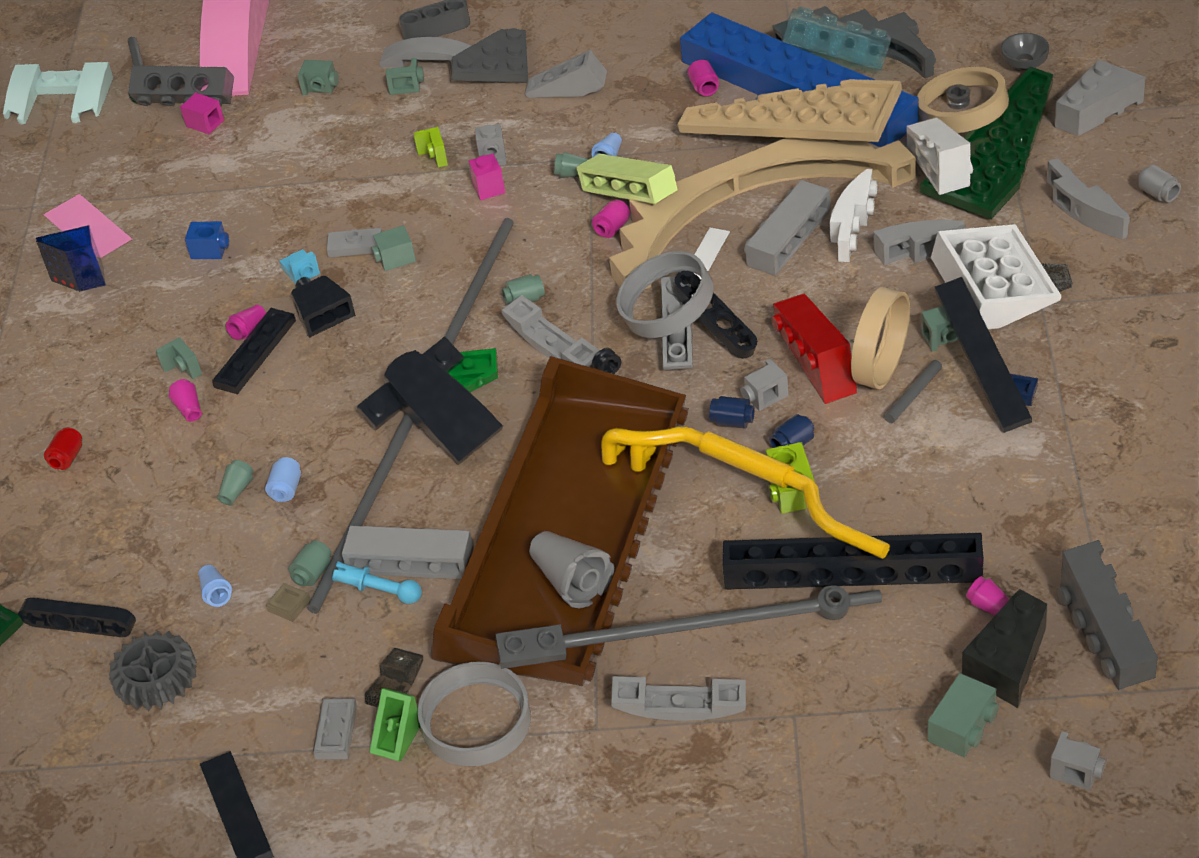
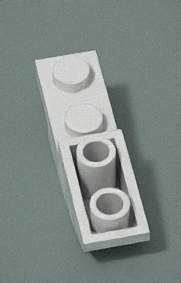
M872 169L863 171L846 187L833 209L830 219L831 243H838V262H850L851 251L857 250V234L855 232H860V226H867L868 216L874 214L875 201L872 197L877 196V180H873Z

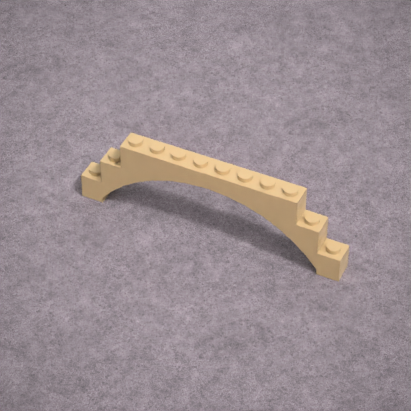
M784 138L677 181L678 190L656 204L629 200L633 223L619 228L623 252L609 257L612 278L620 288L624 280L635 268L650 258L660 255L670 240L690 221L714 205L742 192L777 182L802 178H856L866 169H872L873 180L889 184L893 188L916 178V157L899 140L874 149L866 141L838 140L835 142L828 139Z

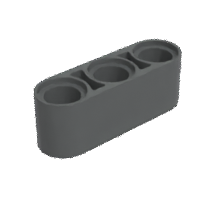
M466 0L440 1L407 11L399 17L403 40L417 37H439L465 29L470 25Z

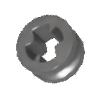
M961 84L950 86L947 89V105L952 109L966 108L970 104V89Z

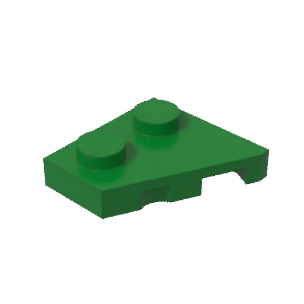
M492 348L460 352L464 356L463 361L449 372L454 379L471 393L498 378L497 350Z

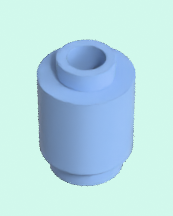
M283 457L273 464L265 487L268 496L278 502L289 501L294 497L301 476L299 463L292 458Z

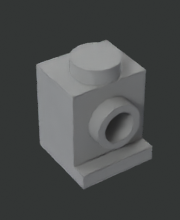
M501 124L476 127L475 133L479 157L494 153L499 165H506Z
M771 359L765 361V367L744 377L745 386L740 388L742 397L749 399L750 403L759 411L789 396L787 374Z
M1062 731L1051 757L1050 778L1091 791L1095 778H1102L1107 759L1100 757V748L1093 747L1086 742L1068 739L1069 733Z

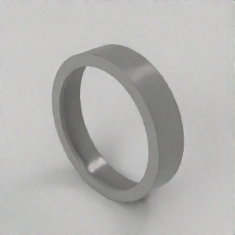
M685 251L663 253L643 262L627 276L617 295V308L630 330L635 334L646 338L668 336L692 324L705 311L713 295V280L703 262L696 255ZM691 271L701 277L695 294L680 309L670 315L650 321H639L633 318V308L637 298L655 280L670 273Z
M469 662L445 670L428 684L419 700L418 720L424 741L436 756L455 765L481 766L506 757L522 743L530 727L531 710L526 688L515 673L507 668L501 669L500 665L494 663ZM473 684L494 685L505 689L518 701L522 714L516 725L501 739L488 745L475 748H459L442 743L432 735L431 719L436 707L447 695L459 688Z

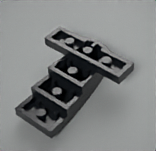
M445 336L423 354L414 350L395 358L384 374V385L357 405V411L375 431L404 409L418 429L422 428L437 447L441 446L457 465L461 464L503 428V425L449 374L452 369L463 361L464 356Z

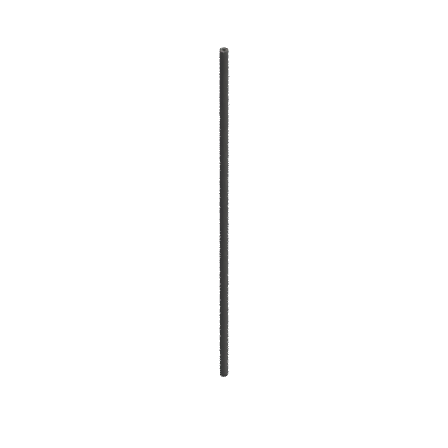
M510 218L503 220L445 334V337L452 344H454L514 224ZM405 413L307 607L311 613H319L334 583L332 577L334 569L338 570L336 564L338 561L344 563L342 551L349 527L363 525L414 423L407 413Z

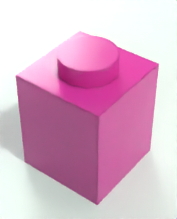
M195 93L180 106L186 127L210 134L224 121L219 100Z
M494 153L468 161L472 183L480 200L505 193L501 167Z

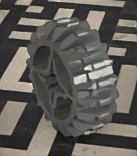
M157 630L152 636H149L144 632L143 638L137 640L132 637L130 645L122 644V652L114 653V661L109 663V680L115 695L121 698L126 706L131 704L136 710L144 706L148 712L153 705H157L162 709L163 703L169 701L174 704L176 696L185 697V688L192 687V679L196 677V659L190 645L184 642L180 635L174 637L168 631L162 636Z

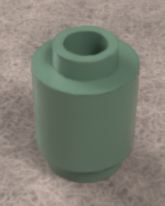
M529 274L505 281L502 295L506 304L512 303L521 295L531 302L539 301V297L545 296V290L540 276Z
M316 540L306 544L288 568L291 579L300 586H313L329 565L332 555L331 550L324 543Z

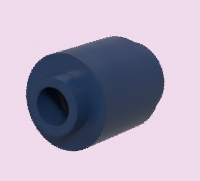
M726 396L712 399L709 410L710 422H716L717 426L745 429L748 423H753L755 407L750 405L749 399Z
M795 414L773 430L772 435L769 437L770 445L772 448L802 442L804 446L814 438V425L808 417Z

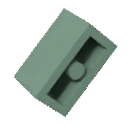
M959 673L928 720V742L965 758L972 746L976 748L979 745L984 732L983 728L987 722L992 723L997 716L999 704L996 703V688Z

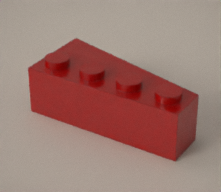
M803 293L773 303L775 315L771 319L776 332H780L824 404L856 394L857 387L851 372L852 353L850 343L809 297Z

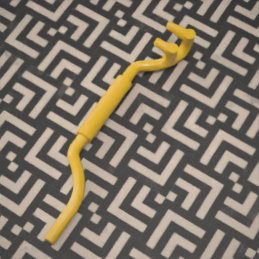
M674 427L658 431H631L614 428L608 430L602 437V462L607 465L616 463L617 456L629 445L631 446V469L637 472L643 471L646 468V462L656 452V446L676 442L690 443L699 447L700 452L783 488L791 486L802 491L810 516L827 534L882 559L888 554L890 547L888 543L846 526L832 518L821 503L819 488L814 480L795 472L794 467L713 432L703 433L689 427Z

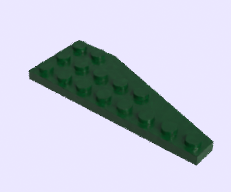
M1030 66L1007 91L1009 104L1004 113L990 124L969 131L964 139L970 142V161L973 167V173L970 174V186L939 195L926 177L920 184V193L992 220L1020 189L1052 88L1053 74Z

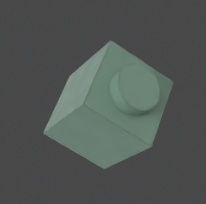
M404 225L373 235L376 246L371 247L376 262L381 261L385 271L416 262L412 241Z

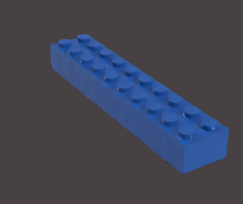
M713 12L680 37L683 63L691 65L697 60H706L711 64L718 78L757 95L797 88L805 92L816 89V85L826 84L827 88L841 85L840 81L849 79L875 80ZM901 91L879 141L869 143L882 147L907 134V126L919 123V97Z

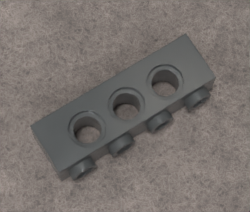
M132 66L128 94L140 105L148 106L151 103H160L165 106H174L175 103L184 104L192 95L199 93L219 100L220 106H222V104H231L234 75L227 67ZM158 84H161L158 89L154 90ZM182 84H184V87L181 90H178V88ZM208 84V87L201 91L202 87Z

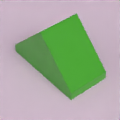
M382 688L369 753L402 761L420 728L418 708L413 695Z

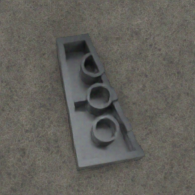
M1096 540L1062 551L1060 587L1057 588V593L1062 605H1067L1070 609L1075 627L1078 630L1082 629L1089 650L1092 654H1097L1101 660L1105 676L1108 679L1111 678L1117 689L1120 690L1156 678L1158 656L1140 620L1132 621L1133 611L1131 602L1126 592L1118 593L1117 584L1114 579L1117 574L1112 564L1104 565L1101 559V553H1103L1104 548L1100 541Z

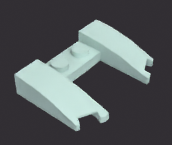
M109 62L85 63L82 71L41 72L39 64L15 65L6 93L3 110L4 118L8 119L11 112L19 114L17 117L19 124H26L37 95L75 94L71 114L72 123L81 122L79 117L81 112L93 110L95 116H99L113 80Z

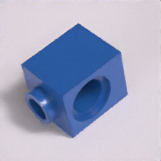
M222 221L190 222L185 237L190 258L222 259L225 248L229 246V235L224 231Z

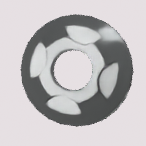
M1014 34L1003 41L1001 46L1002 58L1017 71L1027 70L1030 66L1036 68L1048 58L1049 43L1045 38L1037 34Z

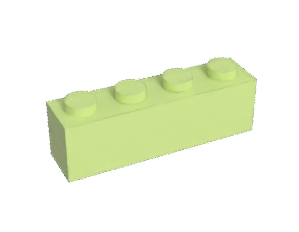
M598 154L577 166L582 189L586 192L656 204L678 190L672 165Z

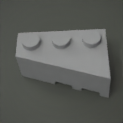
M1098 60L1056 102L1055 127L1080 136L1105 123V118L1114 113L1118 116L1124 113V108L1133 103L1135 105L1143 103L1146 77Z

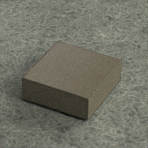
M283 583L267 602L266 607L268 612L293 622L311 601L309 593Z

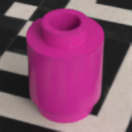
M697 60L689 66L687 75L696 92L703 96H711L716 93L719 87V79L711 64L706 60Z
M621 200L608 202L592 219L595 232L606 238L613 237L620 230L619 228H622L628 221L630 215L629 207Z

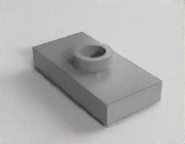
M374 228L328 233V257L373 254L371 247L376 246L373 235L382 232V229Z
M323 699L313 752L315 759H348L357 710L355 699Z

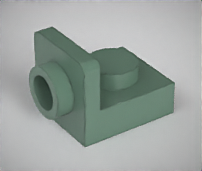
M411 58V66L386 69V79L390 95L420 92V82H424V71L422 66L418 67L417 58Z
M180 337L156 350L161 368L165 372L177 367L181 373L185 371L192 379L202 375L196 355Z

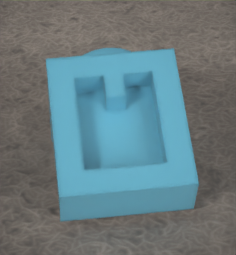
M302 249L280 260L282 270L295 284L302 277L311 279L320 274L316 256L313 252L306 253Z

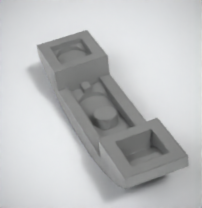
M440 37L405 39L386 47L379 65L380 67H404L406 60L417 58V60H450L452 68V57L472 45Z
M523 295L502 309V315L528 343L548 358L553 356L584 366H590L595 354L599 351V349L582 337L576 341L542 317V309Z
M613 676L611 707L629 714L660 720L689 721L726 717L746 711V680L712 679V687L646 685V677Z

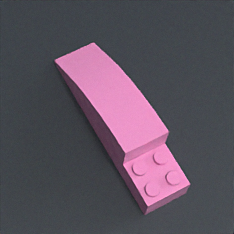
M203 0L200 31V67H227L234 75L232 96L249 95L269 0ZM208 84L203 86L201 91L205 90Z

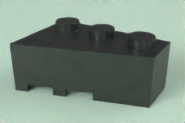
M1019 589L963 650L962 674L996 688L997 697L1019 708L1021 695L1025 684L1028 682L1033 661L1036 659L1046 630L1047 603Z

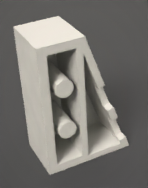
M937 117L907 126V148L916 157L917 163L939 195L970 186V174L973 173L970 161V142Z

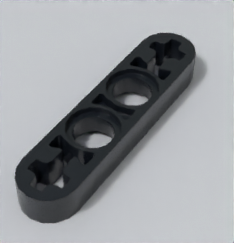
M691 271L678 272L672 285V291L685 305L691 299L692 294H695L701 279ZM713 292L710 301L712 308L705 309L698 319L734 356L741 359L751 357L758 342L756 335ZM720 319L727 320L731 324V328L723 329L718 326L717 321ZM739 342H740V343H745V342H747V343H748V346L745 345V344H743V345L741 346V345H739L738 343H739Z
M41 598L25 599L18 612L22 621L32 627L113 637L129 636L136 622L135 616L123 608Z

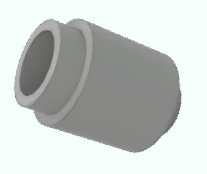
M1156 165L1144 168L1139 175V188L1161 202H1172L1181 191V184L1178 182V179Z

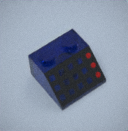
M89 225L36 237L38 248L52 282L79 292L106 285L103 263Z

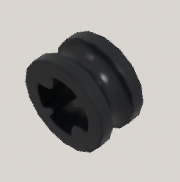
M611 348L599 350L592 360V366L595 369L612 374L619 370L622 363L621 358Z

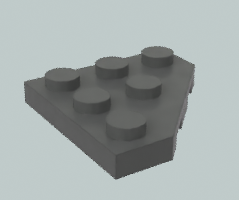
M516 28L500 29L453 56L452 80L527 83L526 30Z

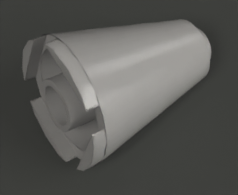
M549 531L536 535L531 541L530 556L568 605L575 608L588 607L593 604L590 599L597 594L602 596L606 592L614 573V564L610 562L608 553Z

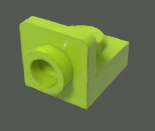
M439 127L414 132L418 155L429 153L430 159L435 158L438 168L447 166L444 143Z

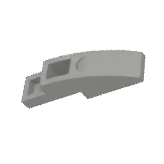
M1058 158L1048 161L1047 183L1053 188L1052 202L1070 217L1089 228L1116 238H1127L1128 225L1130 223L1129 215L1126 210L1121 209L1113 201L1110 194L1105 193L1098 185L1088 188Z
M661 277L662 317L670 315L684 305L672 291L675 277ZM692 324L674 334L662 337L664 370L693 368Z

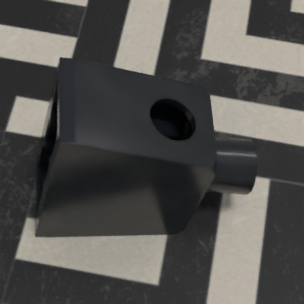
M320 276L312 281L308 277H302L296 282V288L291 292L296 312L309 338L356 316L351 295L327 276Z

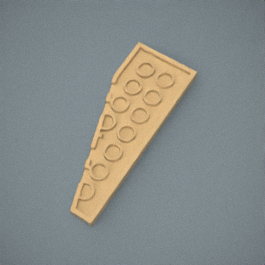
M849 79L840 81L841 85L827 88L826 84L816 85V89L805 92L797 88L758 95V100L745 102L744 98L734 99V103L720 106L717 102L687 107L677 125L680 133L878 142L899 98L902 86L900 81Z

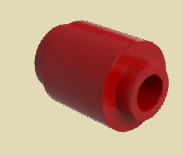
M65 427L56 432L44 452V459L48 465L54 469H68L82 448L81 434L70 427Z

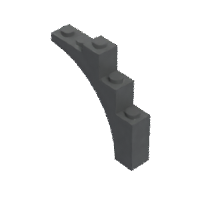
M827 6L773 25V38L807 52L840 49L866 51L898 60L913 68L924 78L934 75V64L936 62L934 52L922 43L921 39L917 36L919 28L916 21L912 20L905 12L878 21L866 9L839 18L837 14H833Z

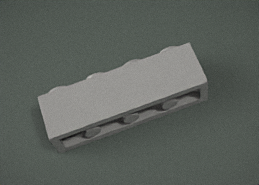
M800 180L794 189L788 192L787 197L782 203L775 207L771 216L761 223L759 230L753 237L746 241L744 252L746 253L747 266L776 276L831 210L830 189Z
M350 526L342 557L344 564L361 569L369 567L371 575L462 579L474 547L470 531Z

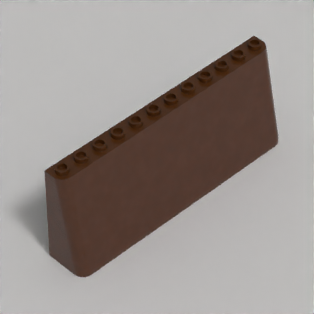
M550 356L541 377L538 400L450 605L444 603L435 624L432 660L457 665L469 662H489L500 665L495 641L497 633L560 624L563 635L611 628L615 613L611 612L613 606L618 607L624 590L620 588L621 582H628L632 569V564H629L630 558L636 559L641 543V541L637 540L638 535H645L649 518L645 517L646 513H653L657 500V495L654 494L655 489L661 490L665 478V473L662 472L663 467L669 468L673 456V451L670 450L671 445L676 447L678 442L656 446V452L646 462V468L643 471L637 472L631 469V446L629 445L617 456L616 463L611 465L604 464L602 462V437L608 430L614 428L631 431H658L678 427L679 424L685 425L689 408L684 407L685 394ZM549 531L608 553L610 562L614 564V573L606 592L602 596L597 594L590 599L593 604L588 607L575 608L568 605L530 556L531 541L536 535ZM605 643L566 648V660L507 669L520 676L583 686L585 681H592L597 664L592 661L595 655L601 656Z

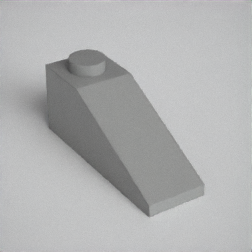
M588 50L529 78L525 95L528 98L579 97L592 92L596 93L604 87L607 70L593 52Z

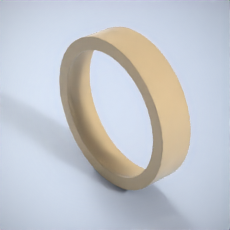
M966 67L943 73L926 83L917 95L919 97L918 107L921 121L937 117L957 133L972 131L990 124L1004 113L1009 104L1004 77L999 72L985 67ZM952 85H983L997 89L989 100L965 111L939 112L928 107L934 99L946 93L947 89Z
M879 287L870 297L862 313L853 344L851 372L855 383L882 389L891 379L902 355L909 327L910 301L907 293ZM886 318L882 340L875 357L878 338Z

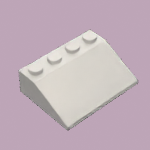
M1016 224L938 231L931 255L932 261L945 283L959 277L963 278L988 329L1002 328L1060 301L1061 294Z

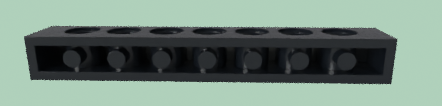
M982 533L872 536L890 545L888 554L883 559L834 537L723 540L722 565L725 590L974 583L977 578L983 577Z

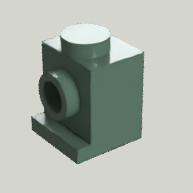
M304 60L298 73L302 95H308V92H333L335 86L339 83V74L335 71L333 61Z
M942 306L921 312V333L932 352L937 351V346L958 340Z

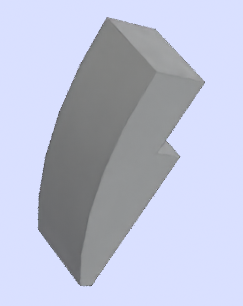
M926 220L874 231V252L884 265L909 256L916 263L931 257L938 231L965 229V223L956 220Z

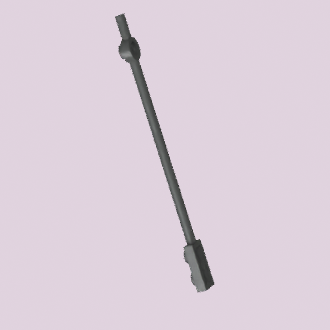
M827 586L820 591L818 599L563 635L560 624L497 633L495 641L500 667L504 669L566 660V648L812 612H819L821 616L829 620H839L847 614L849 607L881 603L882 595L880 590L848 594L839 586ZM829 598H836L839 602H832Z

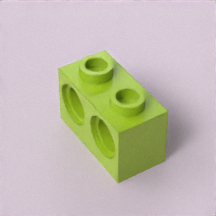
M802 442L766 449L767 456L793 466L795 472L814 480ZM774 483L769 485L771 500L773 503L778 502L781 514L807 509L802 491L791 486L783 488Z

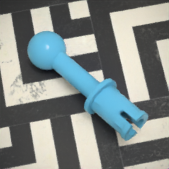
M338 561L336 564L338 570L334 569L333 581L358 587L359 591H363L367 586L395 594L401 602L406 604L418 601L422 595L421 586L416 581L405 580L399 583L370 574L369 567L361 569Z

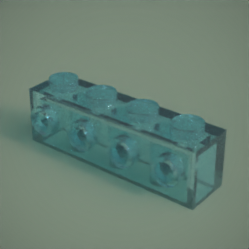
M799 6L798 9H792L782 42L882 71L892 38L887 36V31L873 28L872 31L862 28V24L854 21H848L847 24L837 21L838 17L826 13L823 16L813 14L812 9Z

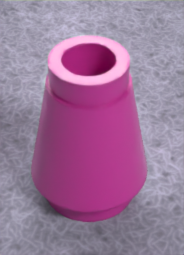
M254 305L231 315L226 322L228 334L235 340L246 339L266 314L264 308L260 305Z
M180 379L172 383L169 387V399L187 421L193 422L198 420L202 412L195 385L187 379Z
M982 576L975 580L966 594V597L971 600V605L994 616L1009 601V597L990 578L986 580Z

